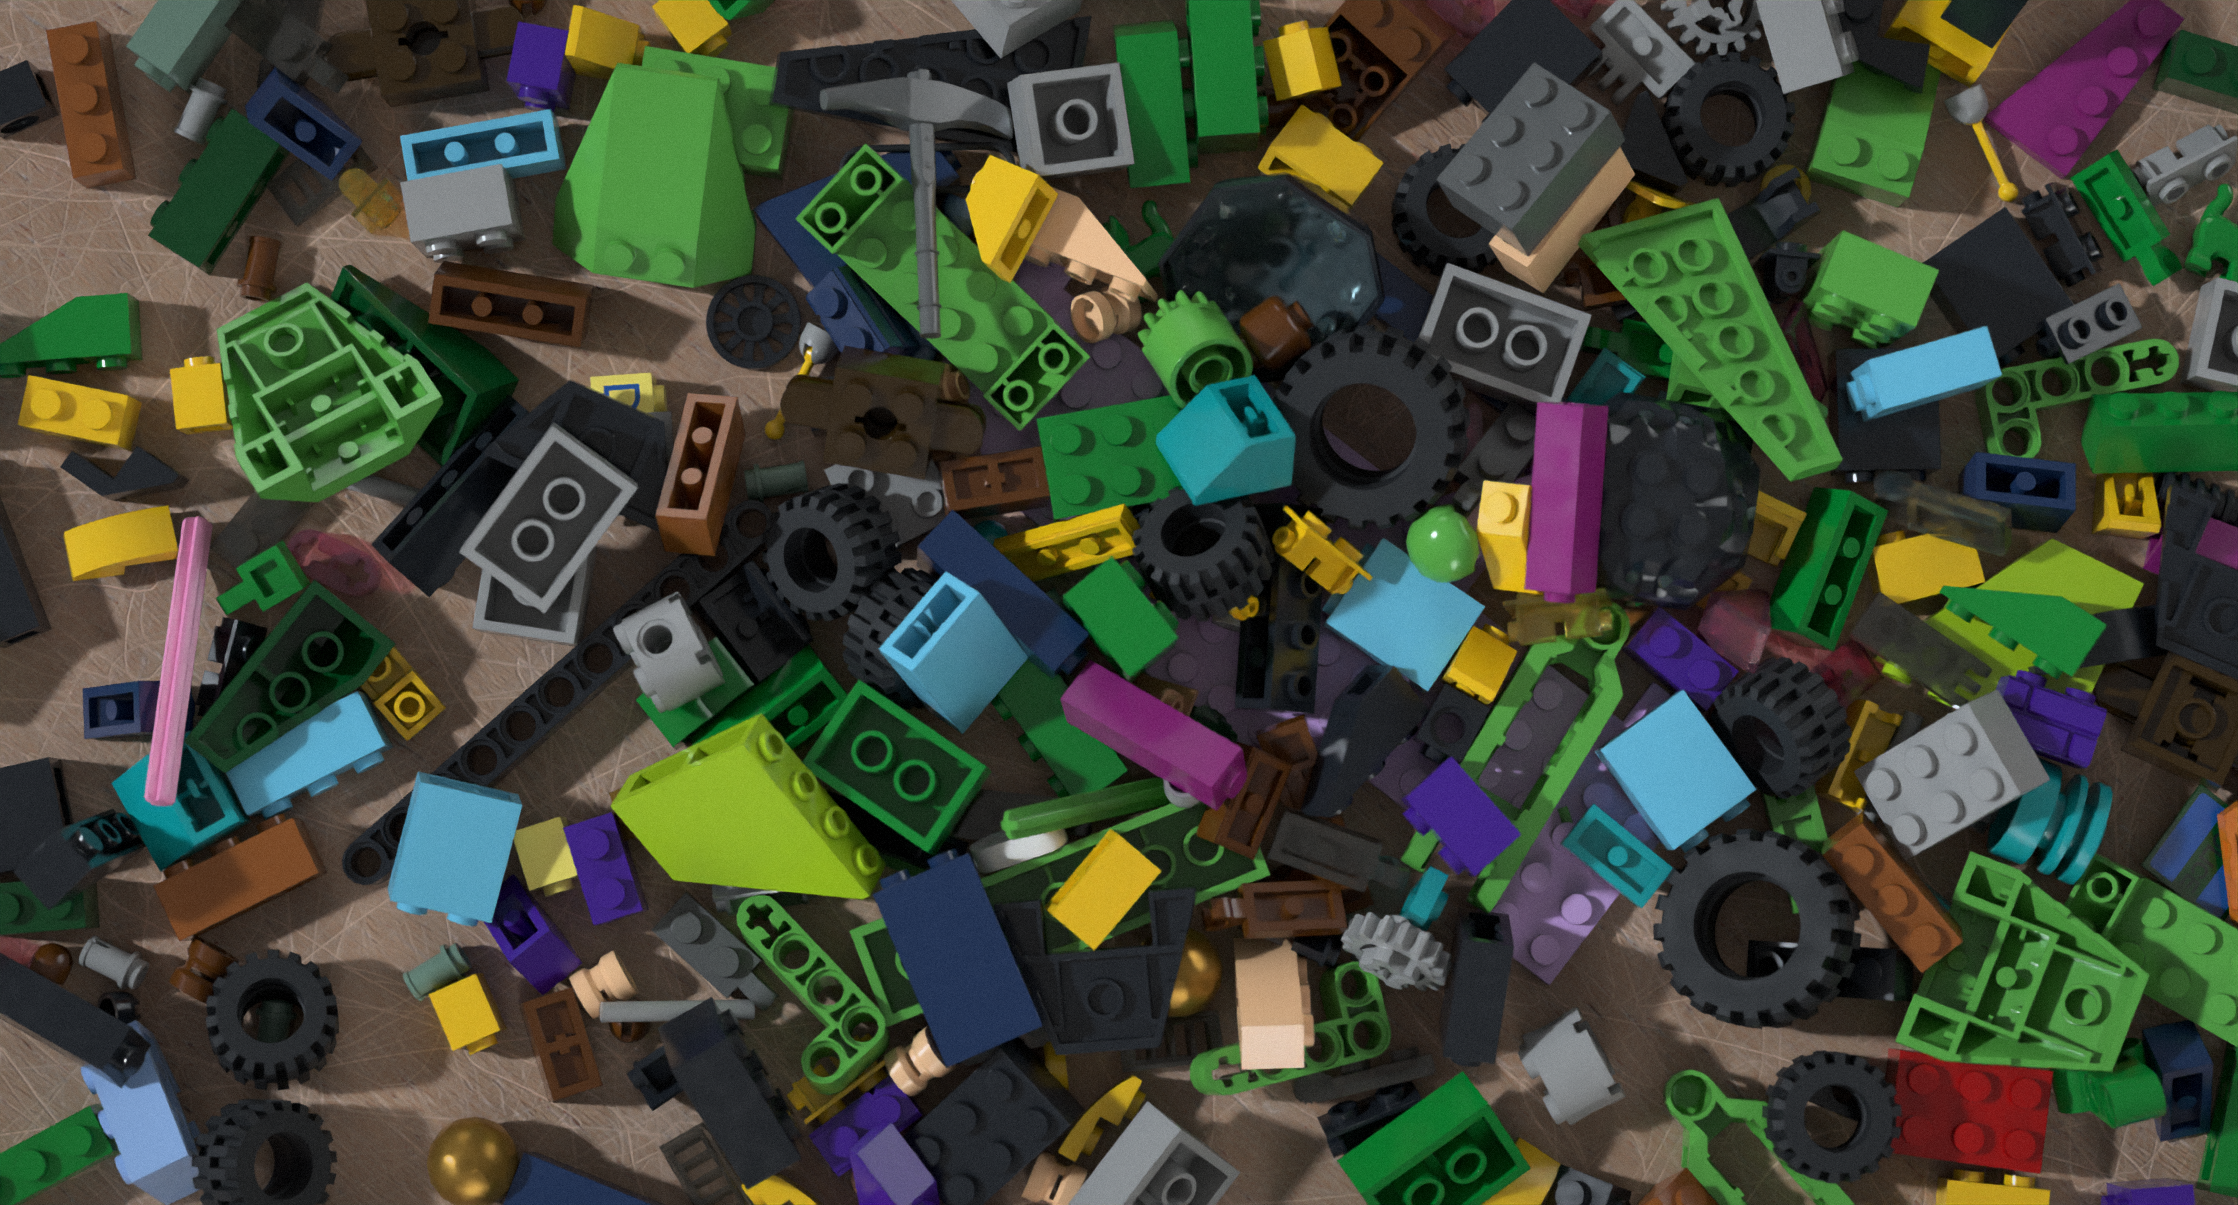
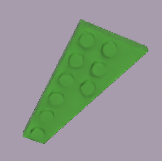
M1719 198L1582 235L1578 246L1791 482L1837 469L1843 459Z

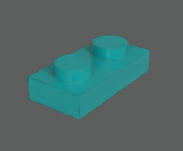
M1595 804L1590 805L1560 843L1638 908L1644 907L1673 869V867Z
M1430 866L1411 888L1399 916L1407 918L1411 924L1427 932L1432 921L1436 922L1448 900L1449 894L1442 891V888L1449 875Z

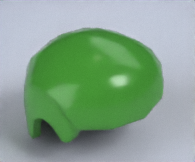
M1444 504L1426 509L1414 519L1408 529L1406 545L1409 558L1421 575L1438 583H1449L1463 579L1475 571L1474 566L1479 555L1477 533L1464 516L1454 512L1452 504Z

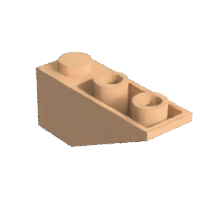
M1051 187L1058 196L1024 259L1045 268L1049 262L1065 267V274L1085 284L1091 285L1094 279L1109 284L1108 289L1112 293L1132 302H1136L1138 296L1155 302L1158 294L1082 200L1075 195Z

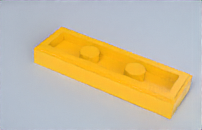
M1121 504L997 538L994 540L993 546L1034 582L1104 563L1111 556L1116 560L1134 555L1133 548L1136 546L1133 542L1134 531L1141 529L1127 506Z

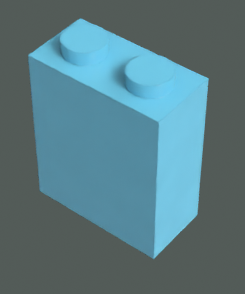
M1985 326L1870 359L1849 373L1851 382L1846 383V390L1854 412L1861 411L1863 421L1865 422L1979 389L2002 376L1988 328Z
M1382 538L1376 548L1366 543L1361 551L1364 557L1359 561V564L1373 578L1369 581L1358 572V575L1353 580L1351 589L1347 593L1342 595L1339 593L1332 594L1322 608V611L1330 615L1323 626L1380 665L1395 666L1408 684L1425 694L1430 690L1485 606L1451 583H1438L1421 575L1410 560L1409 555L1386 539Z
M948 572L941 576L879 648V651L925 708L961 734L968 729L1028 659L1027 654L983 596Z
M1684 690L1674 693L1595 751L1596 755L1667 851L1675 850L1680 846L1685 853L1709 836L1705 829L1707 825L1720 816L1726 823L1742 813L1751 805L1746 797L1757 790Z
M418 771L388 885L390 901L397 902L396 907L399 910L411 914L426 915L428 909L448 913V920L461 925L476 926L478 920L492 923L522 808L519 795Z

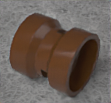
M195 936L187 949L188 959L183 966L176 967L168 981L185 994L207 1004L208 996L214 995L213 984L218 976L224 979L225 976H228L226 968L234 961L237 964L240 961L221 947Z

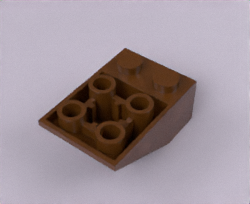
M1345 0L1323 26L1328 27L1342 86L1297 98L1299 107L1303 104L1312 112L1324 115L1337 130L1351 140L1358 142L1429 66L1458 31L1424 0Z

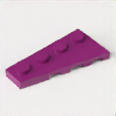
M2130 0L1988 113L1982 120L2062 180L2067 176L2185 18L2160 0Z

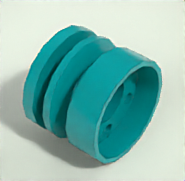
M2038 757L2050 780L2000 808L1997 819L1990 825L1988 831L1987 852L2020 865L2024 864L2035 849L2038 848L2037 872L2043 875H2050L2055 869L2056 880L2073 885L2082 876L2101 844L2111 809L2113 792L2111 786L2101 782H2094L2088 788V779L2081 774L2074 775L2063 790L2060 791L2062 780L2061 766Z

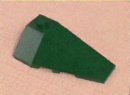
M343 266L330 299L351 313L353 320L371 332L374 329L385 337L387 344L405 356L408 353L418 360L443 398V404L417 442L442 467L508 394L512 397L519 379L481 344L453 327L428 323L429 313L354 266Z
M313 579L186 737L184 742L226 773L293 728L315 716L338 699L363 685L396 643Z

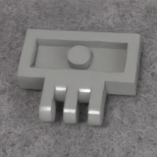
M1616 0L1589 27L1607 46L1602 50L1603 60L1587 76L1590 78L1595 75L1604 64L1610 71L1596 85L1604 92L1617 79L1624 84L1614 92L1610 99L1616 106L1621 104L1642 82L1661 99L1678 83L1689 68L1696 64L1635 0Z

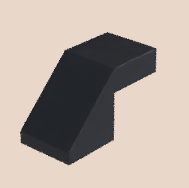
M138 446L115 477L85 456L74 451L70 452L60 468L96 493L112 501L181 489L189 481V479L159 458Z

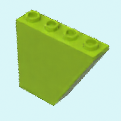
M2052 538L2041 542L1986 578L1985 583L1973 588L2062 596L2089 614L2133 608L2144 583ZM1942 607L1878 649L1872 660L1884 665L1882 673L1887 677L1905 685H1910L1913 679L1930 688L1927 693L1930 698L1955 708L1957 702L1965 705L1995 691L2001 677L2008 675L2016 677L2018 670L2029 672L2028 667L2035 666L2032 662L2037 654L2021 644L2017 646L2015 651H2012L1988 636L1993 626L1976 615L1971 623H1968L1945 607ZM2105 664L2080 668L2074 677L2063 672L2058 680L2049 674L2040 676L2047 679L2045 688L2064 694L2066 687H2071L2091 694Z
M762 713L629 775L610 806L674 881L864 899L871 895L886 866L885 861L880 857L877 850L865 839L848 818L845 811L836 804L817 781L815 775L807 769L787 745L782 735L773 728Z

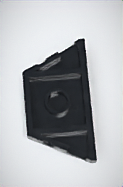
M570 379L487 446L484 455L519 469L554 422L638 483L637 490L625 504L619 515L660 532L655 515L667 473L664 420Z

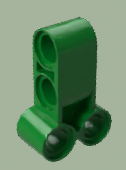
M2125 1038L2112 1072L2049 1068V1071H2053L2052 1085L2057 1108L2061 1113L2075 1114L2090 1111L2114 1129L2162 1117L2166 1114V1100L2161 1083L2154 1071L2147 1066L2143 1042L2139 1038Z

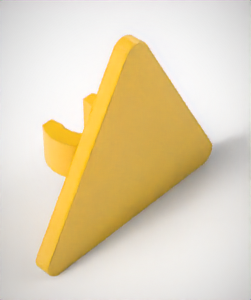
M1631 179L1625 188L1633 191L1637 196L1635 201L1627 207L1622 223L1660 214L1663 206L1679 209L1696 203Z

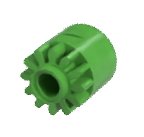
M1183 290L1177 292L1175 301L1168 302L1164 298L1159 299L1158 307L1160 309L1157 313H1146L1143 317L1150 329H1143L1138 333V337L1144 345L1143 353L1173 400L1183 409L1206 385L1251 376L1253 369L1249 351L1216 302H1209L1201 291L1196 292L1191 301Z

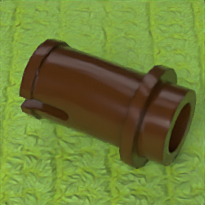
M262 236L249 237L250 244L243 279H238L237 286L241 288L240 297L257 302H270L271 294L277 293V287L273 285L282 242Z

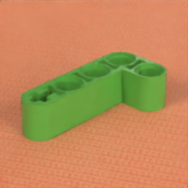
M2148 339L2098 349L2068 365L2065 364L2062 357L2001 369L2002 376L1976 389L1975 402L1987 453L2015 456L2010 454L2003 445L2005 432L2014 431L2022 437L2024 442L2022 454L2016 457L2034 458L2041 447V432L2036 412L2089 402L2091 394L2133 393L2156 387L2170 380L2176 374L2179 367V356L2176 349L2165 340ZM2146 357L2148 360H2157L2159 368L2154 371L2152 368L2140 369L2132 373L2129 371V365H2133ZM2094 362L2103 363L2109 368L2111 381L2108 386H2101L2093 380L2091 367ZM2044 372H2052L2060 378L2062 391L2059 396L2049 395L2043 389L2042 376ZM1995 382L2006 383L2011 388L2013 401L2010 406H2003L1995 401L1992 395V388Z
M765 895L751 896L744 900L738 908L736 916L738 927L748 946L826 1027L803 1051L801 1065L807 1081L815 1091L825 1095L837 1094L850 1085L888 1048L890 1033L886 1020L877 1006L777 901ZM760 917L764 921L770 920L775 933L778 935L774 943L771 936L762 927L754 926L753 921L756 918ZM793 950H804L809 953L808 961L804 966L798 969H790L783 965L785 957ZM827 986H839L844 990L842 998L834 1005L827 1006L817 1001L819 993ZM862 1022H873L878 1026L877 1034L869 1041L859 1042L852 1038L854 1028ZM831 1056L840 1060L839 1068L833 1075L820 1077L814 1074L815 1064L823 1057Z
M1359 961L1335 964L1334 967H1328L1322 974L1319 986L1326 1019L1313 1022L1314 1035L1322 1043V1053L1316 1061L1308 1056L1306 1047H1304V1068H1274L1268 1074L1262 1069L1241 1070L1239 1042L1206 1050L1194 1058L1190 1067V1079L1193 1086L1200 1093L1207 1096L1233 1095L1366 1060L1382 1054L1389 1046L1391 1028L1378 977L1363 971L1359 967ZM1346 972L1350 973L1357 983L1355 995L1351 999L1341 989V980ZM1359 1022H1362L1369 1032L1368 1043L1363 1049L1356 1044L1353 1036L1355 1026ZM1238 1064L1240 1072L1222 1075L1219 1077V1080L1213 1079L1212 1070L1217 1069L1219 1065Z

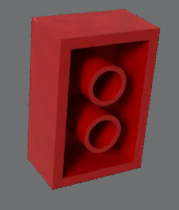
M1889 1048L1885 1081L1893 1084L1897 1092L1893 1098L1895 1104L1901 1105L1902 1116H1898L1896 1119V1126L1901 1127L1899 1139L1893 1138L1890 1147L1895 1149L1893 1151L1894 1154L2041 1174L2053 1071L2019 1066L1944 1062L1921 1052Z

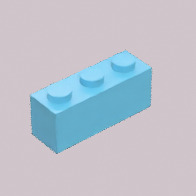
M551 109L400 136L408 181L502 164L513 179L567 169L559 122Z
M356 691L324 708L315 716L304 721L226 772L246 815L257 817L262 814L264 819L267 820L292 809L293 805L290 800L306 791L309 792L311 797H315L336 787L339 784L336 776L352 768L355 769L357 774L376 767L385 761L381 753L393 748L367 694Z

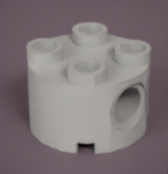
M678 591L623 619L622 623L613 627L623 650L627 655H631L638 667L633 672L647 698L651 697L659 713L667 710L672 711L725 683L720 666L700 626H696L695 621L690 616L692 614L691 610Z
M1577 1006L1563 1013L1548 1025L1522 1035L1524 1043L1519 1046L1520 1051L1518 1055L1531 1079L1533 1080L1541 1076L1547 1087L1543 1091L1545 1095L1543 1101L1557 1125L1567 1121L1572 1126L1592 1112L1626 1097L1621 1083L1616 1084L1612 1075L1616 1073L1587 1020L1577 1025V1023L1583 1020L1582 1012Z

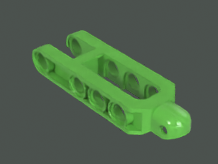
M1609 600L1593 602L1580 613L1568 634L1537 640L1529 645L1484 719L1462 762L1458 763L1521 833L1513 843L1481 871L1466 898L1467 902L1487 914L1491 912L1624 695L1614 659L1628 637L1630 622L1625 610L1617 603ZM1562 663L1587 678L1590 694L1522 806L1518 809L1479 785V778L1496 750L1505 742L1507 738L1505 735L1523 706L1530 701L1533 696L1532 691L1547 666ZM1416 831L1400 861L1423 873L1440 842L1430 831L1424 837Z
M1692 1069L1679 1070L1672 1074L1665 1082L1663 1089L1664 1104L1672 1116L1684 1128L1681 1167L1688 1168L1718 1205H1749L1743 1198V1192L1725 1178L1709 1159L1710 1154L1707 1152L1708 1143L1731 1122L1745 1123L1815 1205H1855L1838 1184L1815 1180L1797 1173L1789 1168L1783 1159L1777 1157L1772 1150L1774 1145L1771 1140L1766 1138L1763 1129L1767 1127V1119L1762 1117V1106L1768 1105L1765 1101L1751 1098L1726 1097L1708 1076Z

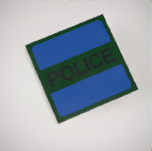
M2199 784L2141 862L2140 866L2176 894L2225 920L2229 915V906L2217 814L2229 807V805L2205 786Z

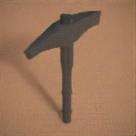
M925 69L910 72L907 74V78L875 80L822 89L820 91V106L823 110H853L874 116L901 130L909 131L911 182L916 224L917 251L914 254L917 256L919 295L917 310H919L920 337L925 339L938 338L941 336L940 309L942 306L939 302L938 255L940 252L937 250L936 233L937 179L934 132L948 128H969L1011 140L1014 128L1012 111L998 101L953 84L932 80V74L929 73V70Z

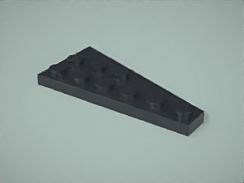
M1092 16L1065 20L1003 58L997 55L976 29L923 35L916 38L880 40L873 43L848 46L837 45L780 52L777 55L769 105L909 134V131L901 130L874 116L848 109L823 110L820 106V91L822 89L875 80L907 78L908 73L925 69L929 70V73L932 74V80L953 84L996 100L1011 109L1007 83L1018 76L1083 67ZM948 128L934 132L936 140L951 143H999L1009 149L1012 155L1018 156L1014 128L1011 140L969 128Z

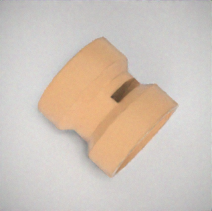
M1109 286L1103 287L1100 292L1091 291L1078 295L1072 301L1070 308L1073 327L1082 340L1091 344L1108 339L1112 333L1120 335L1135 330L1140 324L1142 316L1139 299L1136 302L1121 298L1108 289Z
M615 950L600 957L598 965L590 970L581 968L569 975L570 982L578 998L593 1019L600 1016V1002L627 1001L639 994L631 974Z
M929 1026L917 1032L913 1036L912 1043L907 1046L898 1045L884 1056L887 1070L893 1081L905 1094L912 1097L926 1089L928 1081L933 1077L943 1078L956 1068V1064L946 1067Z
M1042 1151L1036 1159L1021 1197L1035 1203L1043 1200L1052 1205H1068L1082 1187L1088 1169L1076 1164L1065 1166L1057 1162L1055 1155ZM1058 1175L1063 1176L1056 1193H1052Z

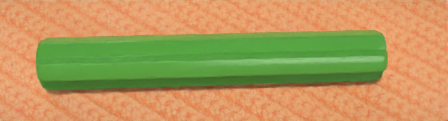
M1156 776L1006 810L1004 812V820L1001 821V828L1005 830L1008 839L1017 840L1171 804L1165 794L1163 779Z

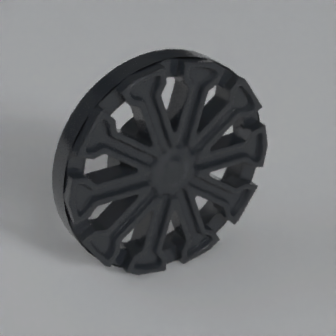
M747 275L729 281L717 291L707 310L706 329L712 346L728 363L747 370L768 369L783 361L796 346L801 330V315L794 297L781 283L765 276ZM745 285H753L755 287L753 301H748L743 291ZM769 287L773 288L776 291V295L764 305L765 290ZM728 293L735 295L740 305L738 308L725 302L724 298ZM782 303H788L790 307L788 313L772 315ZM722 312L732 317L733 321L717 323L715 317L717 313ZM791 324L793 327L790 334H785L773 326ZM736 331L725 344L720 343L718 336L721 333ZM767 337L782 343L784 347L778 353L773 352ZM745 340L743 357H734L732 352ZM756 342L759 343L765 355L764 360L754 361L753 359Z

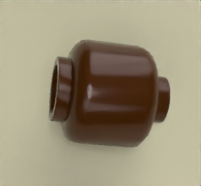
M1273 295L1245 313L1239 320L1240 333L1237 335L1249 351L1253 367L1257 370L1264 366L1271 372H1278L1305 354L1311 347V338L1307 330L1312 328L1314 323L1298 300L1289 305L1282 297Z

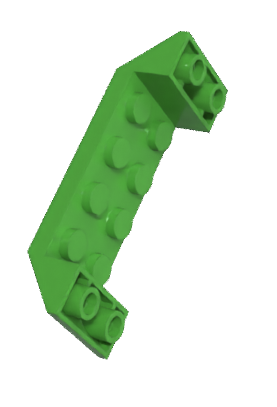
M864 144L795 219L832 254H837L920 332L919 310H917L919 295L917 256L914 254L917 248L912 183L870 146ZM935 207L937 250L940 252L938 255L939 302L942 306L940 309L941 336L927 340L984 393L983 397L1021 431L1091 356L1014 280L1011 283L1003 281L981 260L978 246Z
M2095 853L2082 876L2075 884L2064 906L2075 917L2095 933L2100 934L2150 975L2143 994L2238 1047V928L2150 878Z

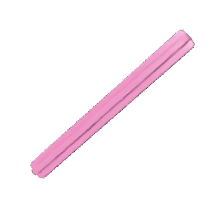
M199 516L185 518L181 527L144 794L145 800L154 806H171L176 800L213 528L206 518Z

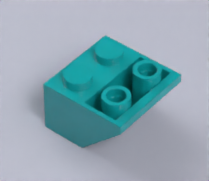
M1255 375L1206 385L1156 436L1157 447L1195 506L1291 485L1296 436Z
M191 731L184 734V740L190 734ZM184 741L176 800L173 805L154 806L144 798L150 754L144 756L112 782L115 791L135 827L140 832V836L160 872L178 864L252 822L250 817L246 815L226 774Z

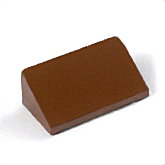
M1237 741L1234 744L1242 748L1247 770L1246 781L1239 793L1233 798L1227 797L1217 811L1207 805L1196 835L1254 860L1293 764Z

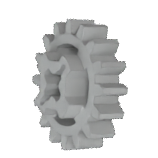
M1668 0L1661 4L1662 11L1673 12L1674 19L1665 25L1667 30L1680 28L1683 33L1677 44L1683 46L1692 40L1696 43V56L1706 53L1709 47H1712L1713 55L1719 53L1720 58L1727 54L1728 46L1732 52L1740 53L1746 49L1744 39L1753 43L1761 37V33L1754 25H1763L1756 0H1746L1747 9L1744 20L1740 14L1743 0H1723L1724 6L1714 9L1710 6L1709 0H1692L1688 7L1686 0ZM1696 24L1711 28L1714 34L1702 30Z
M1368 912L1366 917L1357 913L1353 919H1350L1341 939L1344 943L1342 949L1352 953L1350 958L1352 961H1359V967L1363 971L1372 973L1383 980L1387 986L1402 990L1403 987L1408 989L1411 984L1421 991H1426L1427 987L1436 991L1440 985H1444L1453 965L1450 962L1452 955L1442 951L1444 947L1442 943L1436 942L1431 933L1422 931L1411 924L1407 918L1399 915H1385L1384 919H1380L1372 912Z

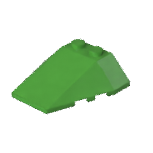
M624 63L616 64L555 199L553 246L595 274L691 288L752 273L757 223L754 211L750 209L744 186L746 180L743 168L739 166L734 148V134L719 77Z
M308 283L216 329L223 376L227 385L228 409L234 431L236 459L260 499L320 502L409 455L444 402L441 394L418 360L408 353L405 356L387 344L385 337L374 329L370 332L353 320L351 313Z
M1970 851L1953 894L1952 905L1949 910L1952 917L1962 927L1963 942L1925 971L1918 991L1913 995L1895 1042L1944 1062L2112 1072L2150 975L2100 934L2095 933L2075 917L2059 901L2057 902L2022 871Z

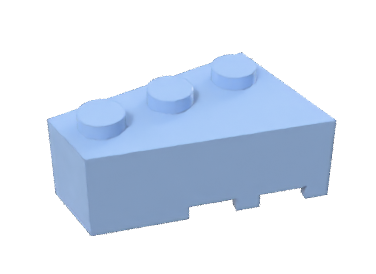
M135 1020L127 1025L135 1029L151 1044V1047L145 1054V1060L137 1073L129 1077L122 1089L83 1066L81 1067V1074L88 1089L92 1094H98L103 1110L98 1112V1118L106 1135L110 1139L115 1138L120 1151V1155L115 1157V1162L123 1180L128 1185L134 1184L163 1204L170 1205L200 1190L195 1189L192 1179L199 1176L198 1167L191 1166L192 1155L199 1156L194 1138H197L201 1133L195 1120L190 1123L186 1120L177 1097V1093L181 1092L154 1034Z

